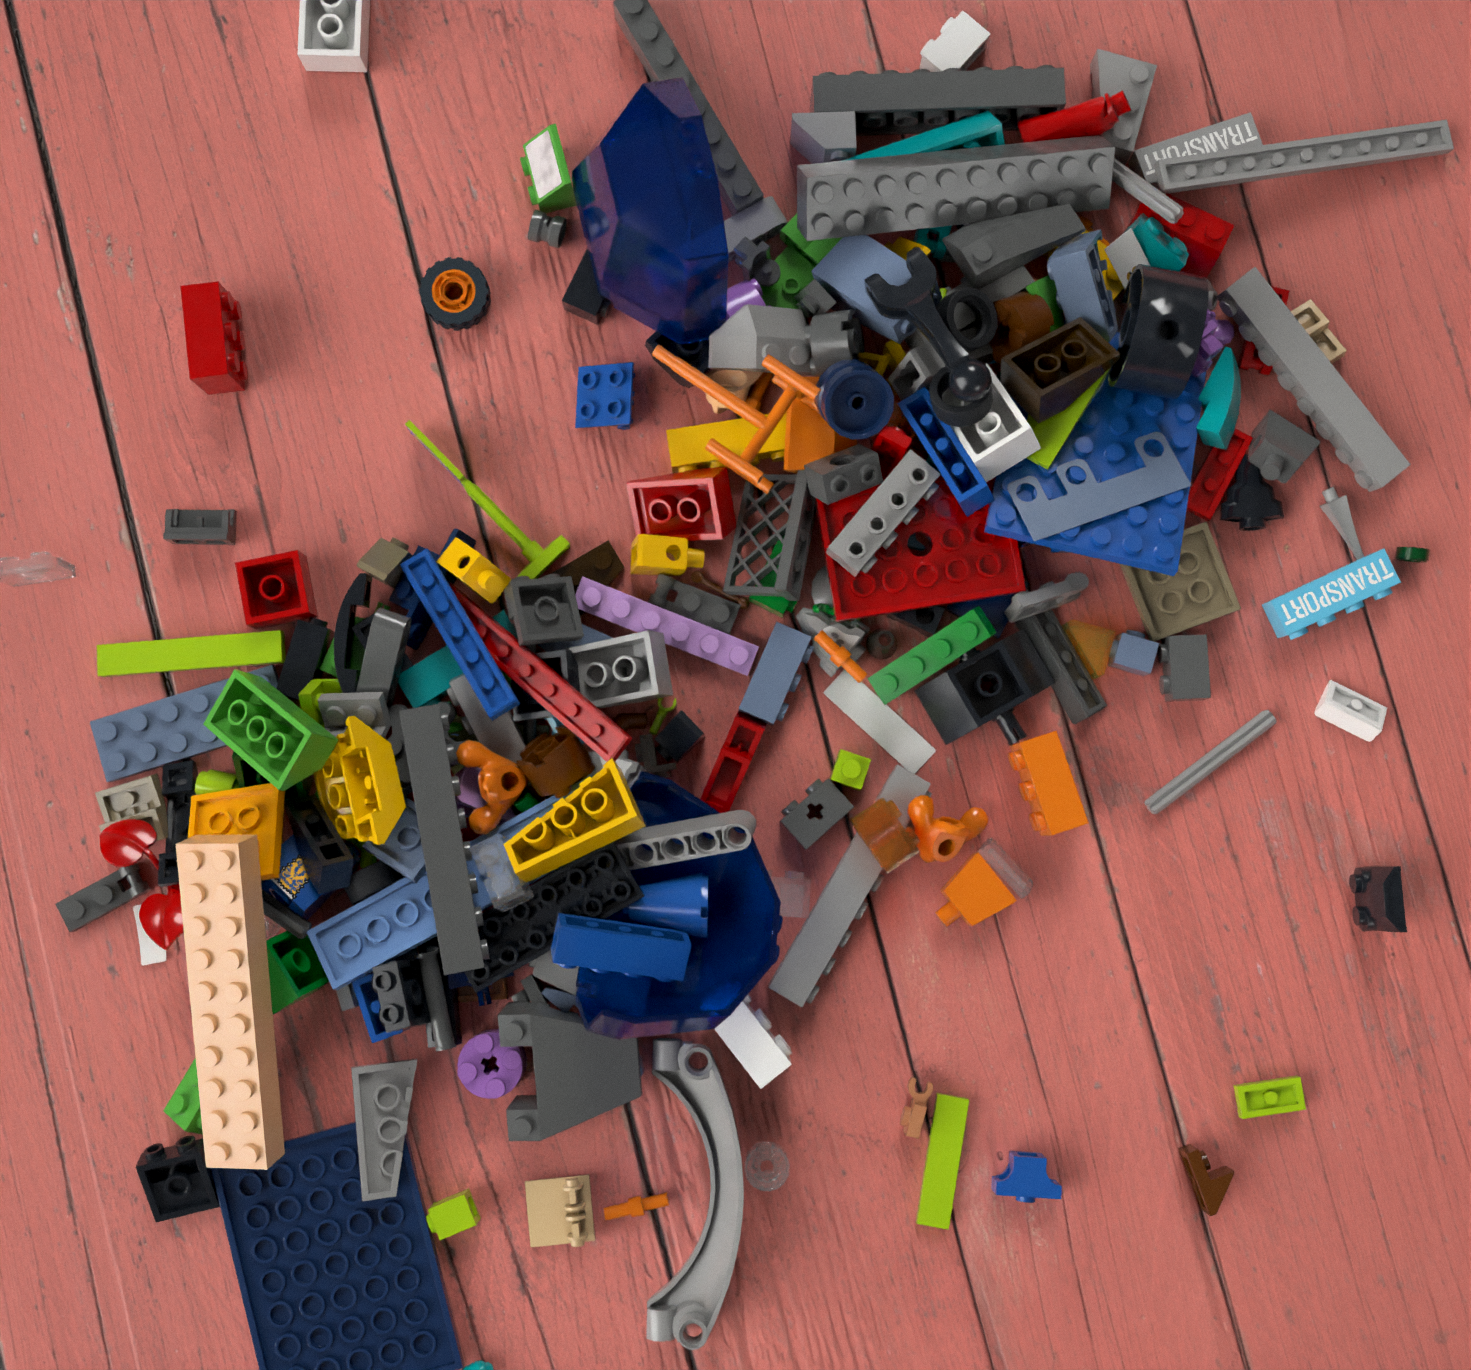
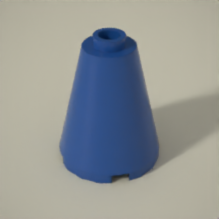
M697 873L640 885L645 896L623 908V913L629 914V920L660 928L685 931L691 936L707 938L709 873Z

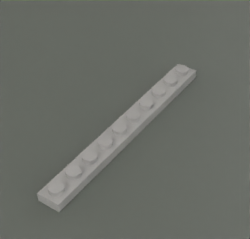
M1447 120L1159 159L1154 164L1160 191L1168 194L1443 155L1451 152L1454 146Z

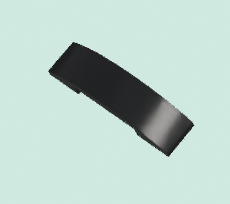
M360 573L353 581L343 599L336 621L334 662L338 682L343 693H356L361 672L360 670L350 669L354 631L351 627L355 625L356 608H369L372 576L366 573Z
M193 760L163 765L162 795L167 798L168 838H166L165 853L159 854L158 885L160 887L179 884L176 843L188 839L191 796L196 795L195 784L198 777L196 762Z

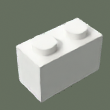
M962 10L955 19L950 17L940 30L942 34L935 41L930 39L920 52L922 59L919 68L927 69L930 72H943L948 68H959L961 71H966L985 50L991 34Z

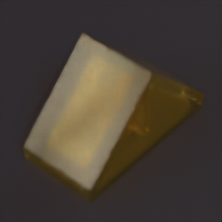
M1073 619L1063 624V630L1092 680L1104 675L1116 631Z

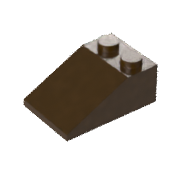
M1079 317L1002 357L1000 382L1007 393L1039 424L1068 408L1120 359L1121 354L1084 319Z

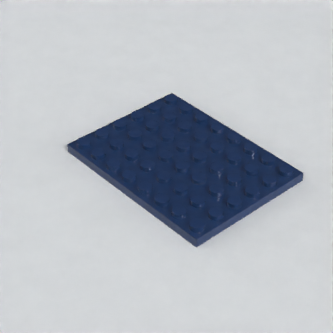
M355 1121L285 1140V1154L267 1170L211 1168L259 1370H458L464 1367L465 1363L433 1235L427 1223V1211L407 1131L404 1139L396 1197L362 1201Z

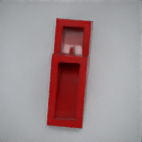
M738 711L700 797L699 805L717 813L730 811L766 728V722Z

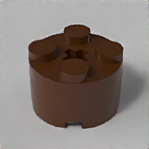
M1023 291L993 302L997 312L998 327L994 338L989 344L993 349L994 360L1001 364L1002 357L1050 333V326L1054 325V318L1048 304L1041 296L1037 294L1031 295L1028 291Z
M565 725L555 727L558 733L549 736L544 732L532 740L519 754L522 761L517 760L516 762L540 796L553 794L555 798H561L572 790L571 785L580 778L588 776L595 769L592 757L581 740Z

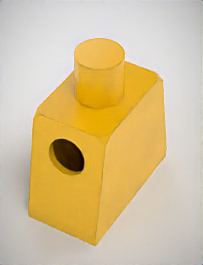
M638 534L631 543L630 574L681 576L687 567L703 568L704 549L688 548L687 538ZM666 553H671L675 561L670 560Z
M455 537L436 561L477 595L491 604L497 600L511 581V578L457 537ZM466 557L469 560L468 565L460 568V562Z

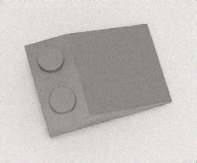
M647 630L566 648L572 650L578 664L580 693L598 709L673 696L663 633Z

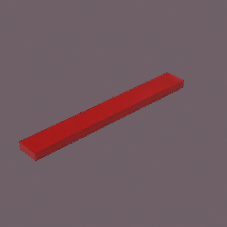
M448 582L499 669L606 762L611 758L616 761L633 738L525 645L519 646L517 638L454 584Z

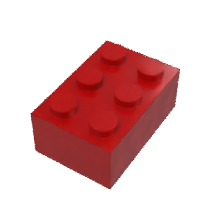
M219 281L180 286L190 380L208 395L245 391L244 380H248V369L245 361H242L241 350H245V339L242 331H239L238 320L242 319L239 301H236L230 291H227Z

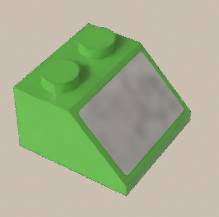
M552 124L523 145L525 157L520 158L524 176L531 175L533 186L528 187L532 205L538 204L540 211L546 213L577 206L557 126Z

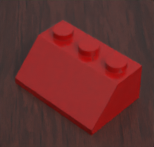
M1165 194L1183 208L1184 214L1182 218L1173 224L1140 201L1127 228L1142 213L1148 218H1155L1163 226L1164 232L1172 239L1175 237L1181 240L1187 248L1189 255L1186 265L1179 272L1205 276L1207 278L1235 225L1177 197Z

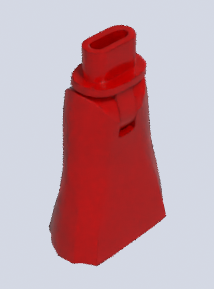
M1120 91L1112 96L1106 93L1104 94L1105 99L1100 96L1060 111L1019 120L1017 124L1024 143L1101 135L1120 121L1119 116L1131 111L1130 104L1124 91Z

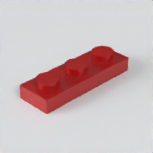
M1235 428L1226 450L1211 446L1191 484L1192 486H1190L1187 511L1206 521L1212 518L1253 437Z

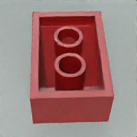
M727 467L695 469L632 480L626 483L636 536L638 534L687 538L688 541L724 539L736 529Z

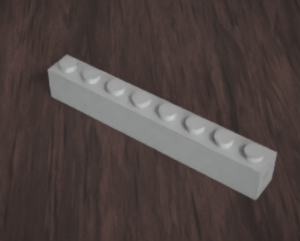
M1256 267L1252 268L1216 297L1220 302L1221 310L1227 316L1232 317L1238 324L1242 337L1255 344L1261 361L1267 366H1273L1272 369L1278 375L1279 384L1293 394L1297 400L1298 408L1305 415L1311 417L1316 424V430L1319 435L1329 440L1336 449L1335 454L1342 463L1348 464L1355 473L1354 478L1362 488L1367 489L1369 492L1380 489L1411 465Z
M900 765L894 767L769 982L768 988L800 1007H803L805 1002L812 1003L820 989L815 984L821 974L826 976L829 974L836 961L832 955L837 946L843 948L851 936L852 931L848 927L854 918L859 920L868 906V903L864 901L870 890L876 892L884 878V875L880 874L886 862L891 865L900 850L896 846L902 835L907 837L914 827L907 814L909 803L920 795L931 797L932 793L928 791L931 783Z

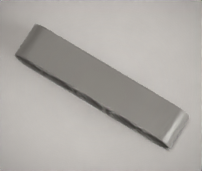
M772 196L766 197L654 260L644 268L643 274L658 299L667 298L736 259L737 256L733 253V250L745 236L758 246L762 240L766 242L778 235L788 221Z
M735 810L641 828L614 841L622 854L628 868L635 870L743 850L750 844L757 823L754 815L750 812ZM733 827H741L746 833H739ZM702 833H710L715 839L706 838ZM672 838L679 839L683 842V845L676 844ZM641 844L649 845L652 850L645 849Z

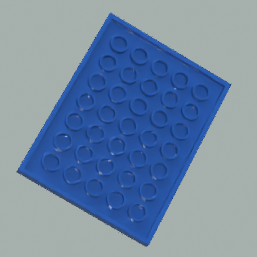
M1116 332L1112 340L1108 342L1116 350L1119 346V332ZM1206 371L1198 377L1191 373L1185 389L1177 399L1110 387L1107 375L1048 470L1025 458L994 477L991 493L995 500L989 503L984 532L1175 576L1179 567L1190 486L1035 542L1007 490V486L1012 481L1027 476H1034L1038 479L1048 500H1052L1068 494L1057 474V467L1075 459H1083L1087 462L1097 483L1146 467L1135 447V440L1153 432H1160L1165 436L1188 480L1191 482L1198 433L1196 427L1199 423L1202 405L1198 398L1204 388ZM1011 397V399L1014 401L1022 415L1027 420L1028 413ZM1155 439L1147 440L1143 446L1145 453L1151 457H1159L1164 451L1162 443ZM1072 466L1066 470V478L1070 483L1078 485L1086 480V473L1082 468ZM1023 483L1017 487L1016 494L1022 501L1030 502L1036 498L1037 491L1033 485Z

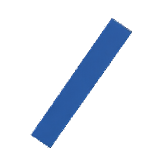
M425 549L400 564L489 718L493 721L518 706L520 702L430 551Z

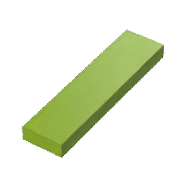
M936 1093L916 1216V1223L919 1225L949 1230L969 1106L968 1098Z

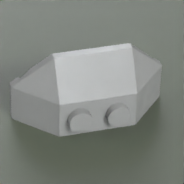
M744 305L709 336L708 368L772 373L761 365L765 357L770 354L799 375L813 376L810 370L811 345L806 344L804 337V328L809 326V323L800 309Z

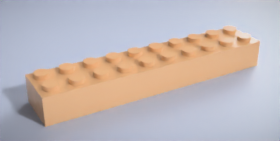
M257 834L194 835L176 843L206 1168L267 1170L285 1154Z

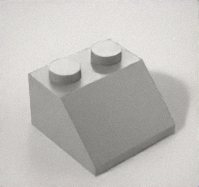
M855 111L792 113L790 144L812 164L842 161L854 157L857 148Z

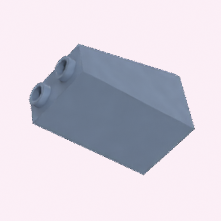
M868 235L843 237L811 271L814 279L836 301L831 307L832 310L854 309L855 313L852 315V318L859 317L860 323L863 326L899 344L917 329L907 320L889 319L882 316L867 295L864 279L872 274H880L887 283L895 286L906 284L912 278L905 259ZM937 280L933 296L935 307H937V304L942 299Z

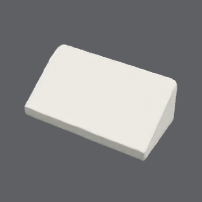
M1330 680L1314 714L1370 742L1383 729L1387 707Z

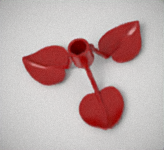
M137 819L121 820L106 827L99 835L101 853L104 859L111 865L116 867L134 865L140 861L144 853L159 871V860L148 849L156 842L157 834L154 828L147 822ZM179 884L167 886V895L160 893L150 895L142 903L139 910V918L144 931L154 943L164 950H168L173 942L184 933Z

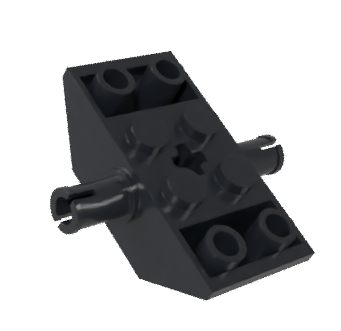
M1022 629L983 651H980V649L976 650L974 647L959 657L960 661H958L959 664L914 690L945 745L992 720L997 722L1010 746L1027 736L1012 712L1015 710L1014 707L1055 684L1025 630ZM981 678L985 682L990 680L993 683V686L990 688L991 693L981 689Z

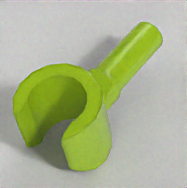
M664 698L658 699L659 710L649 733L652 735L657 734L667 713L672 712L676 708V698L670 708L662 706L661 702Z

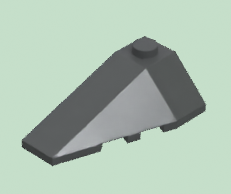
M1064 204L970 223L944 237L942 241L970 286L979 290L1082 234L1086 228L1071 205Z

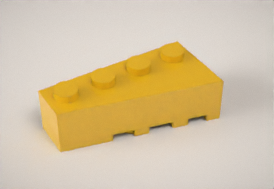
M613 758L603 765L604 768L592 778L589 776L579 784L580 787L565 799L562 797L553 804L554 808L541 818L537 817L504 843L513 870L523 881L527 883L646 826L624 774Z

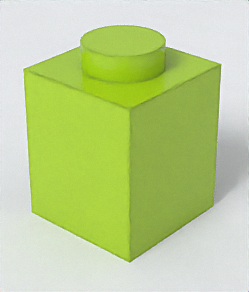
M840 749L829 779L839 785L860 791L871 759Z
M469 1188L434 1202L429 1207V1214L426 1216L431 1232L433 1234L437 1232L439 1240L476 1226L481 1219Z

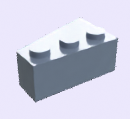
M1100 229L1080 234L1058 246L1048 259L1047 270L1050 279L1054 280L1056 284V302L1059 309H1063L1066 319L1064 325L1081 317L1107 342H1110L1116 334L1118 326L1112 291L1106 290L1102 271L1108 270L1107 261H1100L1097 241L1103 239Z

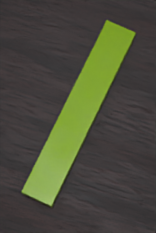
M282 630L96 645L97 674L99 677L284 663L286 659L285 633Z

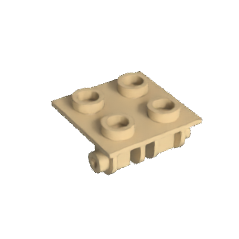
M589 1174L525 1181L530 1247L571 1243L572 1247H580L584 1245V1242L595 1241Z

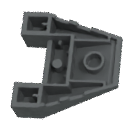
M508 1002L498 1014L500 1047L532 1046L536 1095H517L506 1109L509 1141H542L642 1096L637 1031L601 1020H589L580 1017L578 1013L572 1011L566 1013L550 1008L549 1004L542 1002Z

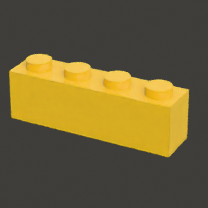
M787 411L751 465H757L760 463L759 460L772 458L773 462L784 461ZM744 418L666 430L672 472L726 467L718 461L719 458L705 450L709 440L713 438L738 456H741L759 428Z

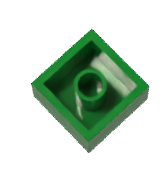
M285 931L266 940L273 1015L303 1000L329 983L308 935L304 939H299L289 931Z

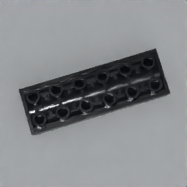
M612 842L570 862L482 913L484 926L478 927L480 940H487L490 959L483 960L485 968L464 971L476 993L550 951L558 913L606 919L645 896L616 844Z

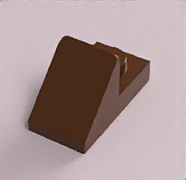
M1191 1144L1178 1148L1201 1209L1209 1216L1216 1215L1234 1176V1170L1228 1166H1223L1207 1172L1211 1167L1203 1150L1199 1151V1149Z

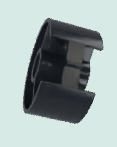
M1138 264L1135 267L1121 301L1127 304V309L1122 321L1117 349L1121 354L1120 359L1111 367L1108 373L1110 387L1177 399L1181 395L1194 368L1205 327L1209 295L1208 281L1205 276Z

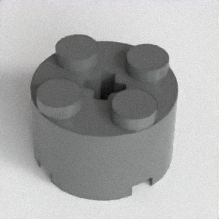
M854 309L815 314L812 317L811 325L805 326V342L807 345H811L812 351L810 370L813 376H821L829 366L841 360H859V353L865 352L863 331L859 317L852 318V315L855 313Z

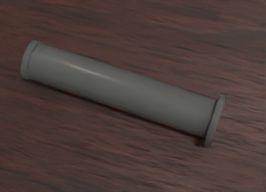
M440 950L414 955V958H418L436 1052L456 1047L437 957Z

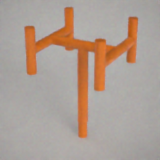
M657 345L652 353L653 357L759 428L741 456H738L713 438L709 440L705 450L719 458L718 461L768 495L775 484L765 478L764 473L751 465V463L795 398L818 412L815 399L820 394L821 389L768 354L761 365L775 374L772 382L785 391L766 417L680 357Z

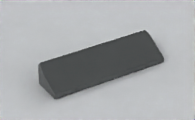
M1052 609L1014 622L1019 631L1025 630L1052 676L1055 684L1051 685L1073 724H1077L1107 707L1106 702Z

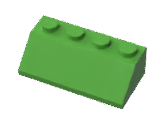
M234 669L203 723L212 733L281 791H285L322 769L338 742L335 736L263 677Z

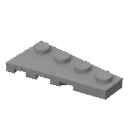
M417 1058L351 1067L362 1201L396 1197Z

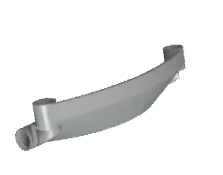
M676 1038L653 1039L652 1074L677 1095L694 1119L707 1152L711 1190L706 1221L691 1255L675 1276L647 1301L646 1338L659 1342L671 1341L676 1338L677 1342H680L686 1349L696 1350L704 1346L716 1322L735 1265L744 1204L742 1157L732 1106L710 1048L703 1044L692 1043L693 1041H682ZM695 1052H701L708 1058V1063L703 1068H694L689 1062V1057ZM689 1324H697L701 1327L702 1332L698 1336L692 1337L686 1334L684 1329Z

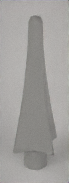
M1334 487L1322 491L1326 503L1321 505L1320 508L1343 537L1356 560L1363 558L1364 554L1355 531L1347 495L1338 497Z

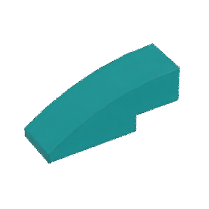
M1230 347L1224 348L1198 398L1202 402L1201 406L1204 413L1196 427L1203 444L1225 450L1234 433L1241 402L1240 373L1237 361Z

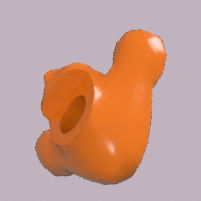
M467 740L458 746L456 752L458 763L467 768L478 767L481 769L478 774V784L481 796L487 802L485 806L473 810L469 816V824L476 834L486 835L497 827L506 811L523 793L528 784V779L517 763L496 754L477 741Z
M926 795L915 797L909 803L907 814L914 826L916 849L925 863L951 860L958 854L963 844L979 835L986 828L989 819L984 809L977 807L966 811L960 820L946 816L933 818L935 811L933 799Z

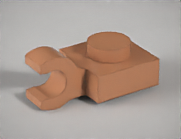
M911 1077L907 1088L912 1099L910 1106H904L900 1125L904 1126L903 1131L906 1136L919 1139L927 1110L926 1104L933 1092V1084L927 1081L925 1090L917 1092L915 1091L916 1078Z

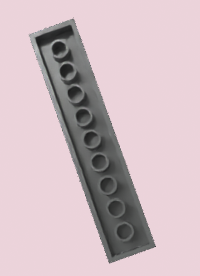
M1101 135L797 165V228L806 241L970 224L1064 204H1070L1075 212L1109 209L1115 146Z

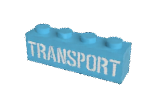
M1381 549L1261 605L1277 638L1288 635L1290 640L1308 633L1306 627L1315 622L1320 627L1336 620L1335 613L1343 609L1348 614L1364 607L1365 605L1362 600L1373 596L1376 601L1392 594L1393 592L1390 587L1401 583L1385 549Z

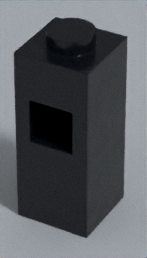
M309 617L308 622L297 621L276 687L283 695L299 700L298 694L311 680L321 679L323 671L320 670V667L335 633L327 628L328 622Z

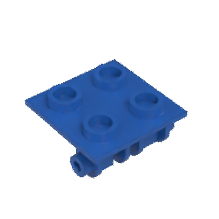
M633 362L578 367L575 428L617 425L618 429H630V424L633 423L631 414L634 400H632V397L635 394L633 391V378H635Z

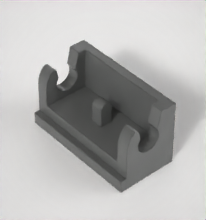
M167 509L163 539L172 544L235 545L237 511L234 509Z

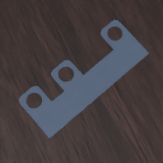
M1153 432L1135 440V447L1146 467L1101 483H1097L1087 462L1083 459H1075L1057 467V474L1068 494L1052 500H1048L1038 479L1034 476H1027L1010 482L1007 490L1033 541L1041 540L1192 486L1165 436L1160 432ZM1149 439L1160 441L1164 447L1163 454L1159 457L1147 455L1143 448L1144 443ZM1078 466L1082 468L1086 473V480L1078 485L1070 483L1066 478V470L1069 467ZM1028 483L1035 487L1037 496L1033 501L1025 502L1018 498L1016 489L1020 484Z

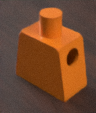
M974 852L941 888L940 891L948 902L937 910L935 914L945 927L950 926L960 917H962L967 925L973 926L1012 905L1017 900L978 852Z

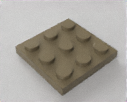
M1207 522L1184 530L1179 567L1175 576L1120 564L1150 641L1155 642L1241 609Z

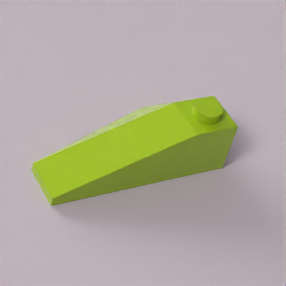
M1110 369L1064 411L1039 424L1028 414L1027 422L1031 426L1041 449L1026 457L1027 459L1047 470L1049 469L1106 379Z

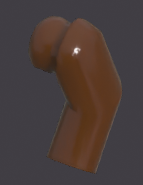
M620 713L612 720L625 732L628 729H647V713Z

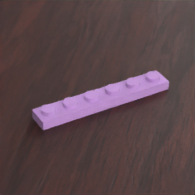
M582 577L575 594L579 610L637 633L647 630L663 633L665 644L746 676L749 674L759 646L585 577Z

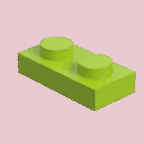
M1297 1075L1233 1085L1238 1115L1241 1119L1306 1110L1301 1077Z

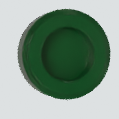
M1397 547L1395 558L1399 561L1426 563L1429 561L1430 550L1416 547Z

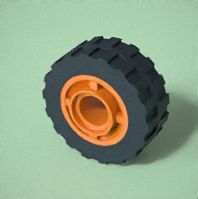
M448 257L443 261L438 260L434 263L435 265L426 270L425 276L421 279L422 285L419 288V294L425 311L437 325L440 324L445 329L451 328L454 331H460L463 328L469 329L474 324L477 325L481 321L480 319L487 314V308L491 302L490 288L479 267H475L474 263L469 260L465 261L463 258L451 259V257ZM460 288L463 290V294L459 299H448V294L452 289Z

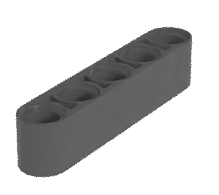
M378 608L371 623L356 693L383 692L388 709L393 706L412 619L383 608Z

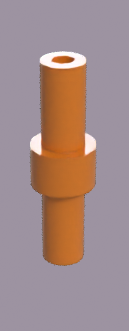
M823 630L815 636L814 640L831 656L830 660L838 668L842 666L858 683L868 675L850 657L852 654L844 646L840 648Z
M667 1192L642 1198L641 1195L628 1198V1202L604 1207L605 1219L607 1221L631 1215L632 1218L645 1215V1211L669 1206Z

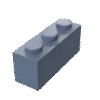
M776 622L738 711L766 722L771 726L774 725L775 720L782 722L789 704L784 702L788 690L793 693L795 692L802 676L796 673L801 662L807 664L814 646L809 645L811 636Z

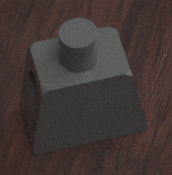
M1269 410L1252 431L1251 437L1253 439L1249 446L1248 460L1261 469V475L1265 479H1277L1281 483H1286L1321 441L1274 411Z

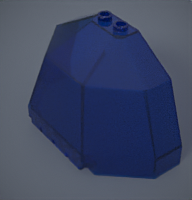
M680 77L643 83L572 171L573 192L579 210L584 237L586 238L591 265L593 266L597 290L599 294L612 300L613 306L617 310L679 344L708 340L709 336L726 322L729 254L717 172L702 115L684 79Z
M640 771L629 785L646 825L645 827L720 813L670 779ZM733 827L739 833H746L741 827ZM702 833L706 838L715 839L710 833ZM753 837L750 844L743 850L630 870L639 886L697 873H709L707 938L688 935L691 949L683 981L662 982L650 976L641 975L639 978H632L621 972L597 973L590 968L578 967L576 987L578 988L575 1000L587 1032L620 1040L715 1029L734 1012L770 967L776 963L780 953V947L777 945V935L783 923V917L780 915L781 901ZM672 838L676 844L683 845V842L679 839ZM641 844L645 849L652 850L649 845ZM623 909L604 919L651 926L629 920V914L623 913Z

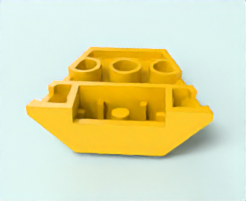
M348 716L345 721L348 727L344 733L337 734L338 742L322 769L313 773L319 801L341 838H355L360 842L372 841L373 844L377 845L385 844L406 808L392 745L356 716Z

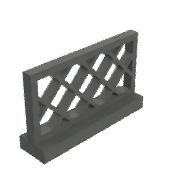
M798 470L797 474L764 475L765 478L775 485L768 495L764 493L757 500L753 497L755 486L746 480L723 592L727 595L784 597L788 601H799L817 512L815 497L809 493L805 470ZM787 484H795L793 493L783 501L778 492ZM775 496L780 504L766 515L761 507ZM758 510L763 519L753 528L749 529L747 526L748 518ZM786 510L789 514L788 522L777 530L772 521ZM769 525L774 534L764 543L760 544L755 536ZM752 539L757 549L744 559L741 555L742 547ZM780 540L783 544L782 552L772 560L766 551ZM763 555L768 564L755 574L749 565ZM746 569L751 578L742 586H734L736 576ZM774 570L777 574L775 587H764L760 580Z

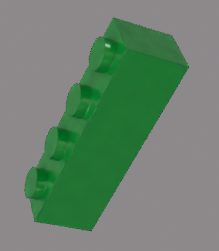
M978 606L867 679L883 704L886 705L997 632L980 606Z

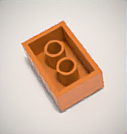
M1057 730L1010 746L1011 753H1008V759L1013 771L1018 770L1022 782L1018 783V788L1023 801H1029L1032 813L1028 815L1035 832L1039 831L1040 836H1052L1089 823Z

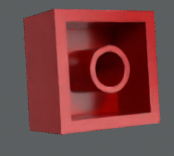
M295 550L235 563L246 625L254 629H261L309 619V617H318L307 556L300 551Z

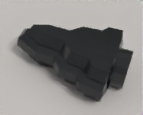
M1244 454L1235 472V484L1228 489L1227 501L1221 504L1220 520L1239 522V530L1241 531L1262 530L1266 528V521L1284 518L1282 502L1275 499L1274 489L1265 482L1264 477L1261 475V469L1250 463L1248 454Z

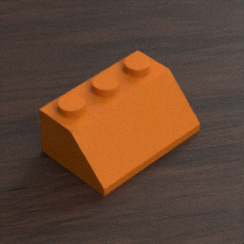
M804 377L814 385H817L819 377ZM797 398L794 399L788 408L784 471L797 474L798 470H805V464L857 445V439L852 440L839 435L818 412Z

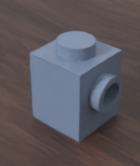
M1127 630L1126 633L1122 632L1115 639L1111 638L1106 650V657H1109L1108 666L1143 677L1149 675L1152 672L1159 643L1144 639L1145 634L1138 631Z

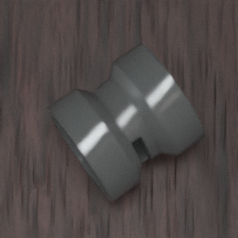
M535 210L529 225L528 240L537 243L545 241L551 247L560 248L565 236L567 219L561 216L549 217L546 212Z

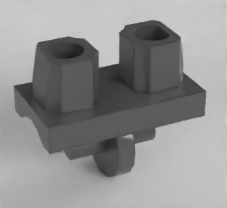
M745 236L733 250V253L737 256L735 263L742 268L744 280L756 279L759 285L763 287L775 285L780 279L781 271L777 262L771 259L770 246L763 240L756 246Z

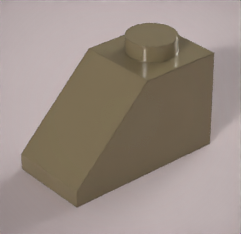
M392 537L389 542L380 538L359 560L356 566L366 574L395 589L404 573L400 564L412 558L413 555L407 551L409 546L400 540Z

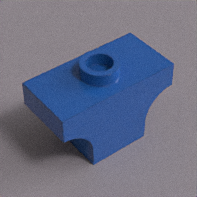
M1009 1151V1162L1005 1171L999 1175L992 1176L991 1189L995 1195L1016 1196V1201L1034 1203L1036 1198L1061 1199L1062 1186L1047 1175V1158L1042 1153Z

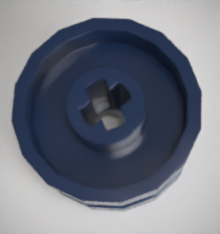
M856 359L841 360L829 366L819 377L816 386L821 389V392L815 399V405L820 416L839 435L852 440L866 439L879 433L889 422L894 410L893 392L889 383L869 364Z

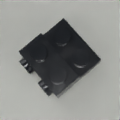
M418 959L394 961L372 967V986L379 997L381 1007L379 1009V1018L381 1024L386 1029V1033L431 1024Z
M186 1136L179 1139L175 1145L165 1148L163 1144L157 1143L147 1147L141 1153L136 1170L155 1222L220 1207L211 1168H206L203 1138L196 1140L194 1136Z

